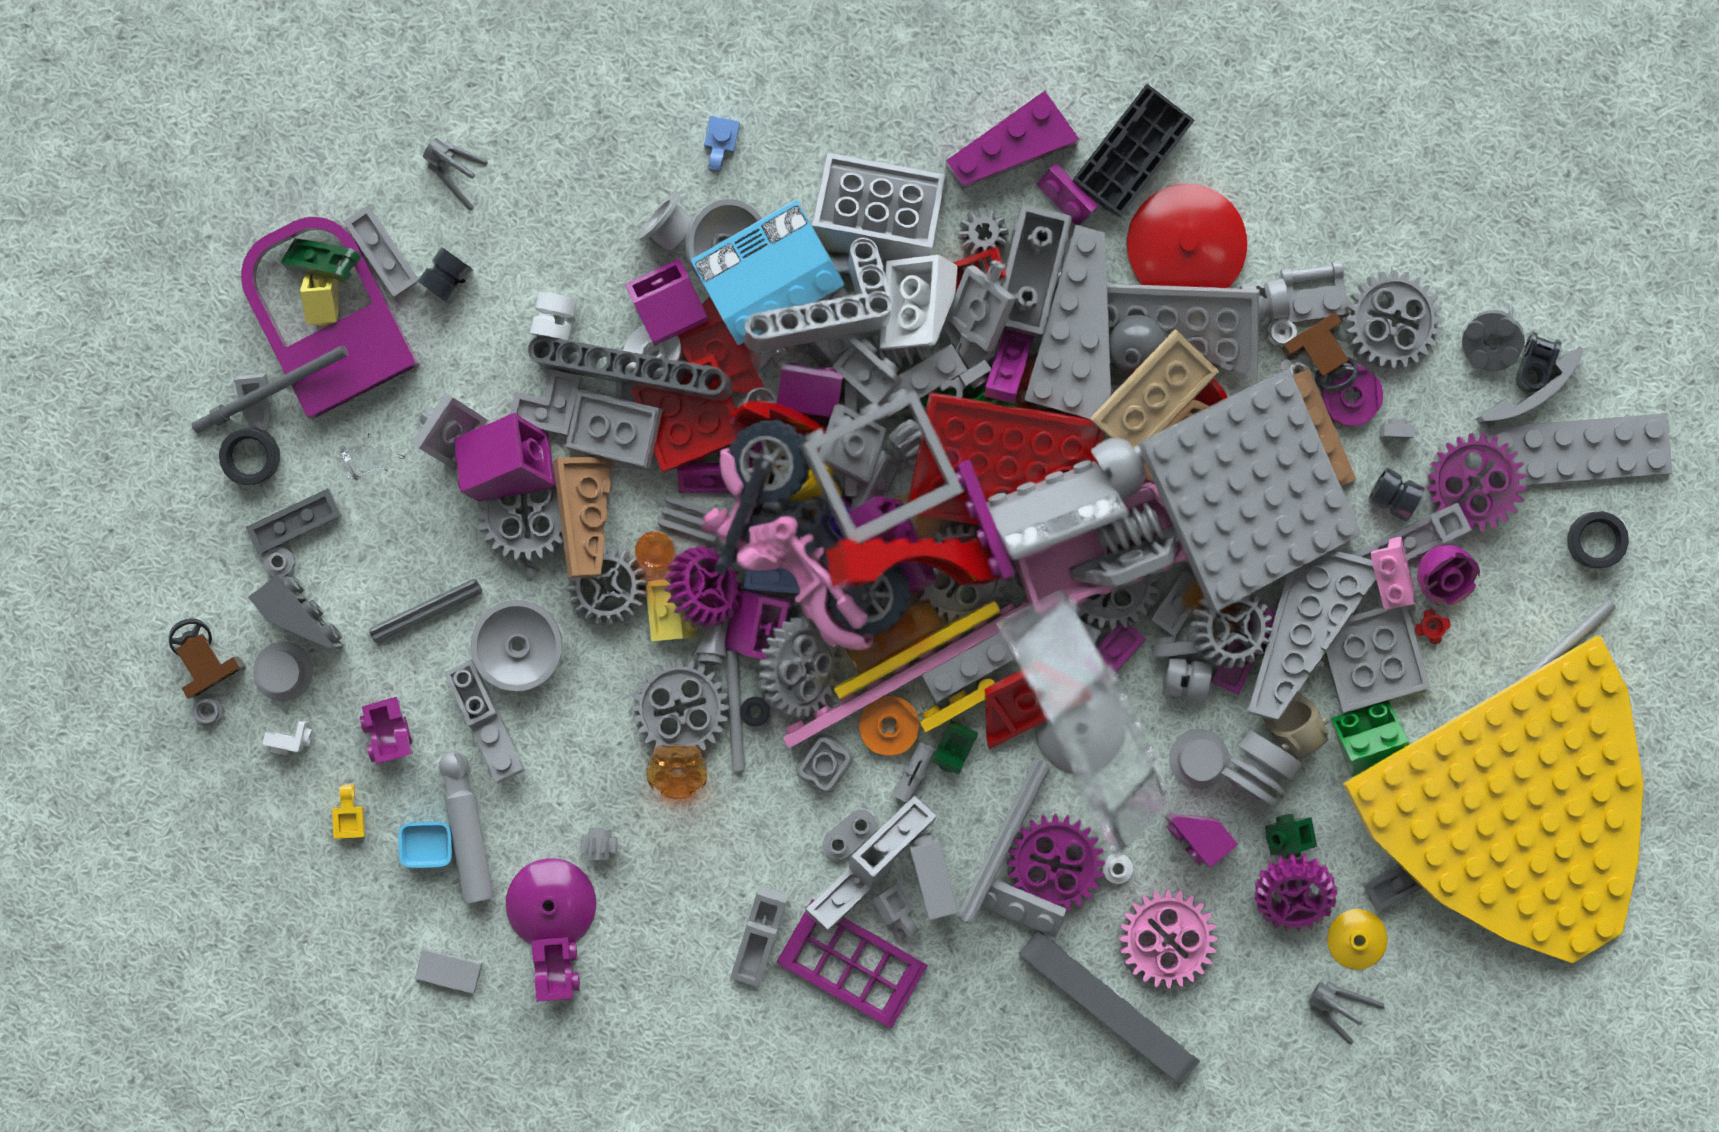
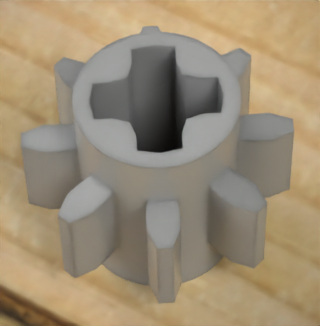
M589 828L588 836H581L580 851H587V859L610 860V853L617 852L618 837H611V829Z

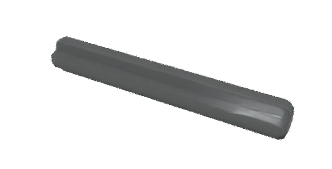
M471 579L369 629L370 635L374 642H380L481 594L482 588L477 579Z

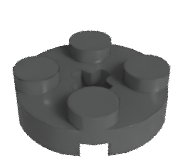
M1487 310L1476 315L1469 322L1462 337L1463 350L1471 365L1486 371H1501L1514 365L1525 344V335L1520 323L1500 310ZM1490 334H1495L1497 339L1502 340V343H1499L1497 348H1492L1491 345L1486 344L1485 340L1489 339Z

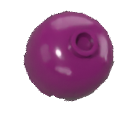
M1449 544L1439 545L1429 550L1421 558L1417 568L1419 587L1426 598L1434 605L1446 602L1450 606L1466 599L1477 586L1474 583L1476 576L1480 577V569L1475 559L1461 547Z

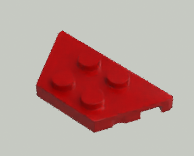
M709 295L702 304L709 321L678 335L681 348L688 363L715 354L722 372L733 383L732 392L749 393L755 388H765L748 347H746L745 343L737 344Z
M1039 662L985 688L987 746L991 749L1092 699L1090 689Z

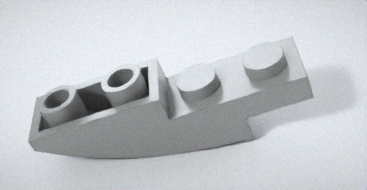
M471 659L444 672L495 782L499 784L525 771L514 747L515 743L473 660Z

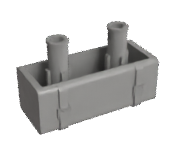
M1021 205L1012 231L1013 238L1005 267L1006 277H1003L1001 287L1016 298L1003 330L1032 335L1036 338L1043 336L1051 311L1049 309L1054 289L1057 290L1062 271L1060 264L1069 237L1068 231L1072 219L1071 216L1028 205Z

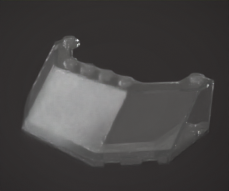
M1059 590L995 624L1031 688L1033 687L1036 695L1042 693L1044 698L1039 700V703L1091 807L1087 808L1091 815L1090 817L1116 859L1134 843L1168 806L1164 796L1168 792L1152 763L1157 760L1149 744L1143 746L1139 738L1144 735L1140 724L1136 718L1131 720L1126 711L1131 708L1127 697L1123 691L1118 693L1114 686V683L1118 682L1111 665L1105 667L1077 616L1080 610L1073 596L1067 598L1063 591Z

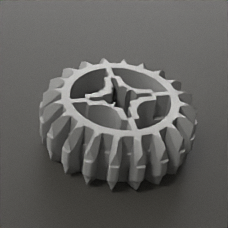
M604 545L602 561L613 560L616 563L607 574L599 575L596 578L607 580V577H612L611 584L620 594L612 591V593L607 591V594H602L603 586L600 585V582L594 578H587L596 587L595 596L590 604L583 592L584 578H568L567 575L568 580L575 581V586H567L566 591H576L577 595L571 597L569 602L576 603L580 601L581 603L575 609V612L579 614L586 609L588 611L584 617L586 621H590L593 615H597L595 624L598 626L602 624L603 617H607L608 626L614 625V616H617L621 624L625 623V617L622 613L627 612L630 617H634L636 614L630 607L632 605L638 608L643 607V603L636 600L637 596L647 597V592L640 591L639 585H647L648 580L638 579V575L646 572L645 568L635 570L633 567L638 564L639 559L635 557L628 562L627 558L630 555L628 550H625L621 557L617 556L619 547L615 545L612 548L611 554H608L607 546ZM623 567H625L631 577L632 589L630 594L623 590L618 583ZM609 596H615L625 601L621 607L615 610H599L601 604Z
M1248 594L1235 601L1241 607L1238 610H1234L1230 615L1220 610L1211 612L1205 599L1199 601L1203 610L1193 611V614L1198 616L1199 619L1198 622L1193 621L1190 623L1191 627L1198 628V632L1193 633L1191 637L1192 639L1201 640L1195 648L1199 651L1205 650L1203 654L1204 659L1210 660L1213 658L1214 665L1220 666L1223 663L1225 668L1231 669L1234 664L1236 667H1244L1245 660L1248 663L1255 662L1253 653L1257 655L1264 653L1260 644H1269L1270 641L1264 638V635L1273 631L1271 627L1265 626V622H1269L1272 618L1270 615L1262 614L1267 609L1266 604H1258L1260 600L1258 595L1253 594L1250 596ZM1249 619L1251 622L1250 633L1247 630V622ZM1213 621L1216 624V632L1214 635H1212ZM1227 621L1234 622L1235 625L1232 626L1235 627V633L1228 631L1231 628H1228L1229 623ZM1233 640L1243 643L1235 651L1226 652L1222 650L1225 644H1230Z

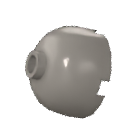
M1111 438L1091 449L1122 500L1132 496L1142 487L1147 473L1143 464L1145 460L1138 445L1133 448L1127 440Z

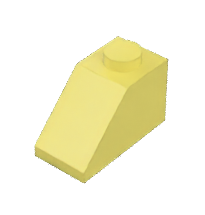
M305 273L300 293L306 325L327 326L337 322L340 309L338 281L334 278Z

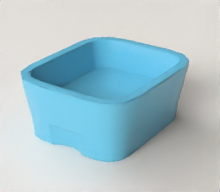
M410 822L403 824L398 834L399 860L403 866L408 868L446 866L451 861L452 856L450 827L443 822Z

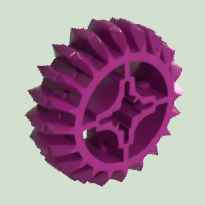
M705 546L689 548L684 553L677 555L673 559L674 562L667 567L670 573L664 579L670 585L666 586L664 591L671 593L668 602L676 605L674 613H683L682 621L691 620L692 627L700 625L703 628H709L714 625L718 626L734 615L733 611L740 607L737 599L743 594L737 588H740L743 583L736 580L739 571H733L731 564L724 574L716 573L715 566L721 553L717 554L715 547L708 549Z
M1291 854L1290 860L1285 861L1280 856L1277 865L1269 862L1268 870H1261L1259 874L1260 879H1256L1254 898L1257 902V909L1259 913H1263V918L1266 922L1272 921L1275 928L1283 924L1286 932L1291 927H1296V930L1300 932L1302 926H1307L1312 930L1313 922L1322 924L1324 921L1323 916L1330 917L1331 908L1335 907L1337 886L1335 885L1334 876L1332 873H1329L1325 864L1319 866V861L1316 858L1308 862L1305 854L1301 859H1296ZM1311 884H1314L1319 889L1318 894L1312 892ZM1273 892L1278 893L1279 897L1282 898L1280 903L1272 897Z

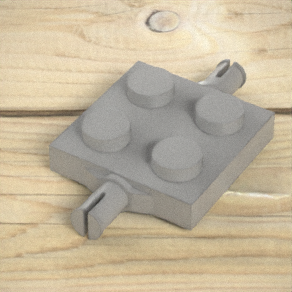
M992 261L987 275L976 266L967 267L946 317L961 334L956 352L962 356L968 355L972 342L977 343L985 351L995 349L1016 298L998 283L999 276L1004 268L1001 262Z

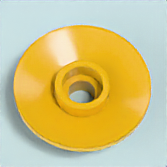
M1352 909L1340 914L1332 922L1327 935L1328 948L1333 958L1342 966L1356 970L1366 969L1376 964L1384 955L1388 943L1387 931L1382 921L1375 914L1362 909ZM1357 935L1364 937V943L1360 946L1354 944V938Z

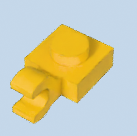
M354 784L342 785V787H339L341 807L332 808L334 839L365 837L364 805L355 806Z

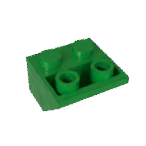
M1389 700L1331 718L1346 766L1352 778L1410 745Z

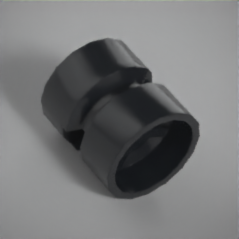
M441 247L432 259L433 268H426L417 282L450 304L459 291L457 284L465 283L474 269Z
M1385 468L1372 489L1368 502L1382 509L1390 507V514L1406 522L1418 506L1425 487L1412 480L1403 483L1399 473Z

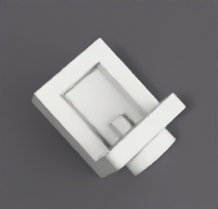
M303 720L298 722L295 737L266 732L262 745L271 746L270 752L288 755L289 750L294 752L303 751L304 746L309 747L312 738V729L308 728L309 721Z

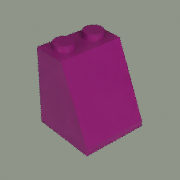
M515 413L454 438L456 450L454 456L459 474L458 486L461 493L478 502L550 489L556 486L549 434Z

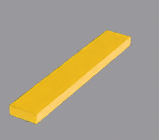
M994 599L836 685L834 688L839 699H843L998 614L1000 611Z

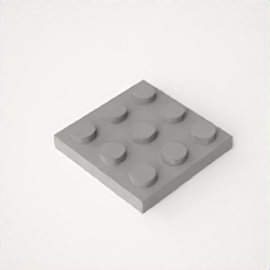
M1382 606L1351 615L1325 653L1340 709L1343 713L1431 688L1407 606L1387 610Z

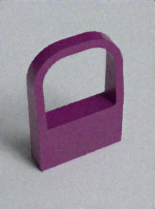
M322 217L301 218L262 237L247 252L241 268L242 288L285 374L342 345L348 350L349 355L291 385L307 418L313 420L420 365L357 242L338 223ZM313 230L331 233L341 241L344 247L353 249L362 256L358 265L354 267L372 303L287 346L258 290L256 281L258 265L264 255L271 249L302 233Z

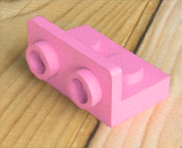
M1402 537L1389 539L1388 548L1372 551L1370 555L1383 608L1386 610L1411 605L1415 601V589Z

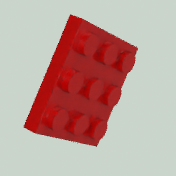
M715 354L692 362L693 364L714 367L722 371ZM688 373L683 377L682 385H687L692 381L693 373ZM721 378L715 379L712 382L711 391H715L721 386ZM640 386L631 388L636 403L663 409L654 447L655 456L663 473L730 447L731 443L737 438L736 436L744 430L727 422V416L736 410L731 395L723 401H714Z

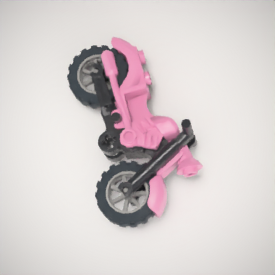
M777 420L761 421L747 427L736 436L737 438L731 443L730 448L721 451L720 470L728 490L737 498L731 515L728 518L727 507L721 511L716 507L702 518L705 523L700 527L706 532L714 533L725 543L715 566L716 573L724 574L728 567L736 562L742 568L750 571L772 570L778 567L784 568L792 573L798 582L800 594L795 598L796 601L803 605L801 607L803 613L810 621L815 622L823 640L828 645H838L854 650L870 648L874 641L873 635L889 630L901 620L908 610L911 592L909 591V578H905L903 574L905 570L901 565L897 566L894 563L885 569L877 580L875 579V581L859 587H831L827 550L837 547L838 542L843 539L830 525L832 512L824 495L812 496L801 504L778 514L769 515L761 512L765 503L775 504L786 500L799 492L803 484L807 482L809 478L808 472L811 468L800 448L801 445L805 444L803 442L805 438L801 433L797 434L793 426L789 424L784 425L781 421ZM768 440L780 444L775 451H770ZM759 441L762 442L764 455L752 449ZM784 448L790 460H785L784 455L779 456ZM749 455L756 458L752 468L749 465ZM783 465L790 466L786 478L779 470V467ZM776 476L780 482L773 484ZM813 509L817 511L815 516L811 512ZM884 580L889 591H880L878 585ZM890 597L888 606L884 609L877 598ZM871 603L878 610V614L867 615L868 607Z

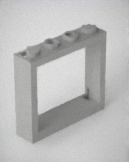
M902 389L887 396L890 401L889 403L879 407L877 402L861 409L862 416L852 421L849 416H846L832 423L834 430L823 434L821 429L805 436L807 443L800 446L845 540L856 539L857 543L963 492L915 390L906 394L905 390ZM908 404L946 485L855 529L818 454L817 448Z

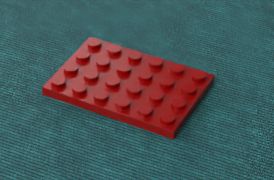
M929 393L926 415L954 473L957 472L956 466L959 463L970 460L986 503L989 502L988 499L996 494L1005 493L1008 495L1016 492L1017 487L1029 482L1037 484L1045 481V477L1051 473L1059 471L1065 473L1073 470L1074 465L1077 463L1095 461L1099 465L1091 449L1104 441L1106 433L1091 419ZM922 433L907 503L946 485ZM965 490L916 514L978 525L976 518L971 519L966 510L965 502L969 500Z

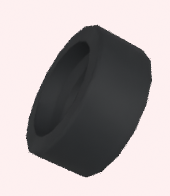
M242 428L230 433L222 442L219 450V464L224 474L233 482L241 485H256L270 479L277 471L280 462V449L275 439L267 431L258 428ZM252 438L264 446L267 452V461L261 471L255 474H246L235 467L232 460V452L239 441Z
M1599 511L1589 512L1578 517L1570 526L1567 543L1572 557L1582 566L1592 569L1607 568L1618 563L1626 554L1629 537L1623 521L1614 514ZM1594 522L1607 524L1615 534L1614 549L1602 558L1589 556L1584 552L1580 542L1582 531L1587 525Z

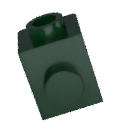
M951 720L936 749L932 762L946 772L960 774L964 762L978 736V732Z

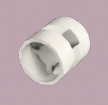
M538 292L535 309L539 314L533 317L530 334L569 340L571 325L568 323V319L574 317L577 300L562 295Z

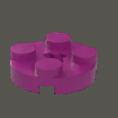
M1357 366L1358 377L1348 388L1338 392H1328L1323 389L1321 391V397L1331 420L1344 426H1358L1368 422L1376 415L1383 402V389L1380 381L1362 366ZM1353 373L1345 374L1342 379L1334 381L1331 386L1344 383ZM1350 387L1354 388V392L1360 393V398L1355 400V404H1350L1349 400L1344 398V394L1348 393Z

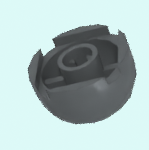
M1133 315L1124 318L1113 328L1109 336V355L1111 363L1118 371L1124 375L1131 376L1168 337L1166 331H1162L1156 325L1157 321L1147 316Z

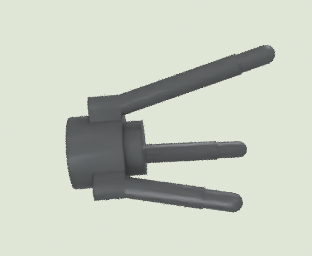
M435 138L430 142L423 154V158L430 162L428 168L441 178L468 210H473V205L442 171L441 167L446 169L451 165L473 179L475 174L454 160L455 154L453 153L482 165H487L488 161L454 146L449 141L443 143Z
M1329 981L1326 985L1319 982L1308 999V1003L1313 1005L1311 1010L1319 1014L1348 1044H1353V1039L1326 1011L1331 1013L1334 1009L1358 1025H1362L1363 1021L1337 1004L1340 997L1335 994L1337 993L1378 1008H1384L1385 1004L1337 987Z

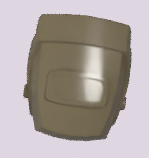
M1300 692L1297 693L1278 722L1262 718L1267 729L1281 745L1282 749L1297 760L1314 753L1328 741L1327 735L1329 732L1325 726L1329 723L1326 717L1322 718L1315 704L1303 697Z

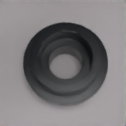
M750 697L741 705V718L749 726H761L770 717V706L761 697ZM752 706L760 707L761 715L759 717H752L749 711Z

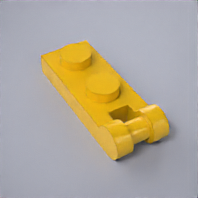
M989 678L981 679L976 690L968 694L962 690L948 698L951 704L940 709L937 704L923 712L924 719L919 722L924 731H930L985 700L984 689L995 684V682Z

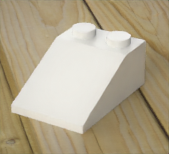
M940 255L887 261L886 280L893 301V307L888 325L881 329L880 349L887 350L936 344L955 296L957 265Z

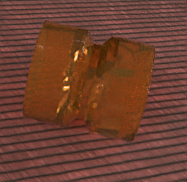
M651 531L645 533L639 538L635 546L637 561L648 570H665L674 562L673 559L676 557L677 550L674 541L662 532Z

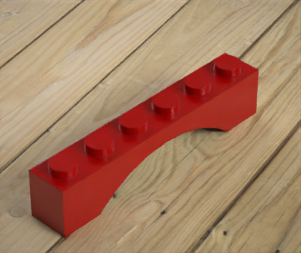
M932 538L917 540L916 543H909V539H896L890 541V544H883V539L867 540L864 544H857L856 539H846L839 541L837 547L827 550L831 587L862 586L875 581L885 569L894 563L902 562L921 563L936 568L951 577L959 585H986L1000 580L999 575L993 576L987 559L991 558L987 547L982 548L978 538L967 540V543H960L959 538L945 539L941 543H935Z

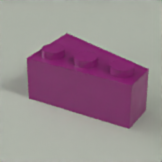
M876 496L849 511L848 515L857 529L904 504L900 499ZM910 518L863 541L883 539V544H890L892 540L909 539V543H916L919 537ZM912 562L896 563L897 566L901 565L905 570L903 572L905 578H909V591L911 595L938 581L933 568L930 566Z

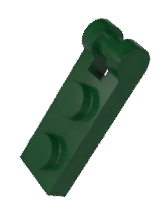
M294 238L280 263L288 270L334 278L341 283H348L352 276L351 269L353 266L358 265L362 256L350 248Z

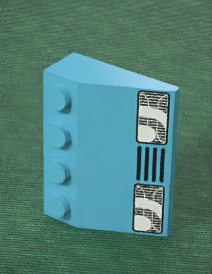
M797 199L691 259L695 270L738 345L744 343L745 326L747 319L751 315L811 304L844 286L841 275ZM760 330L752 331V333H754L755 335H758L761 332H763Z

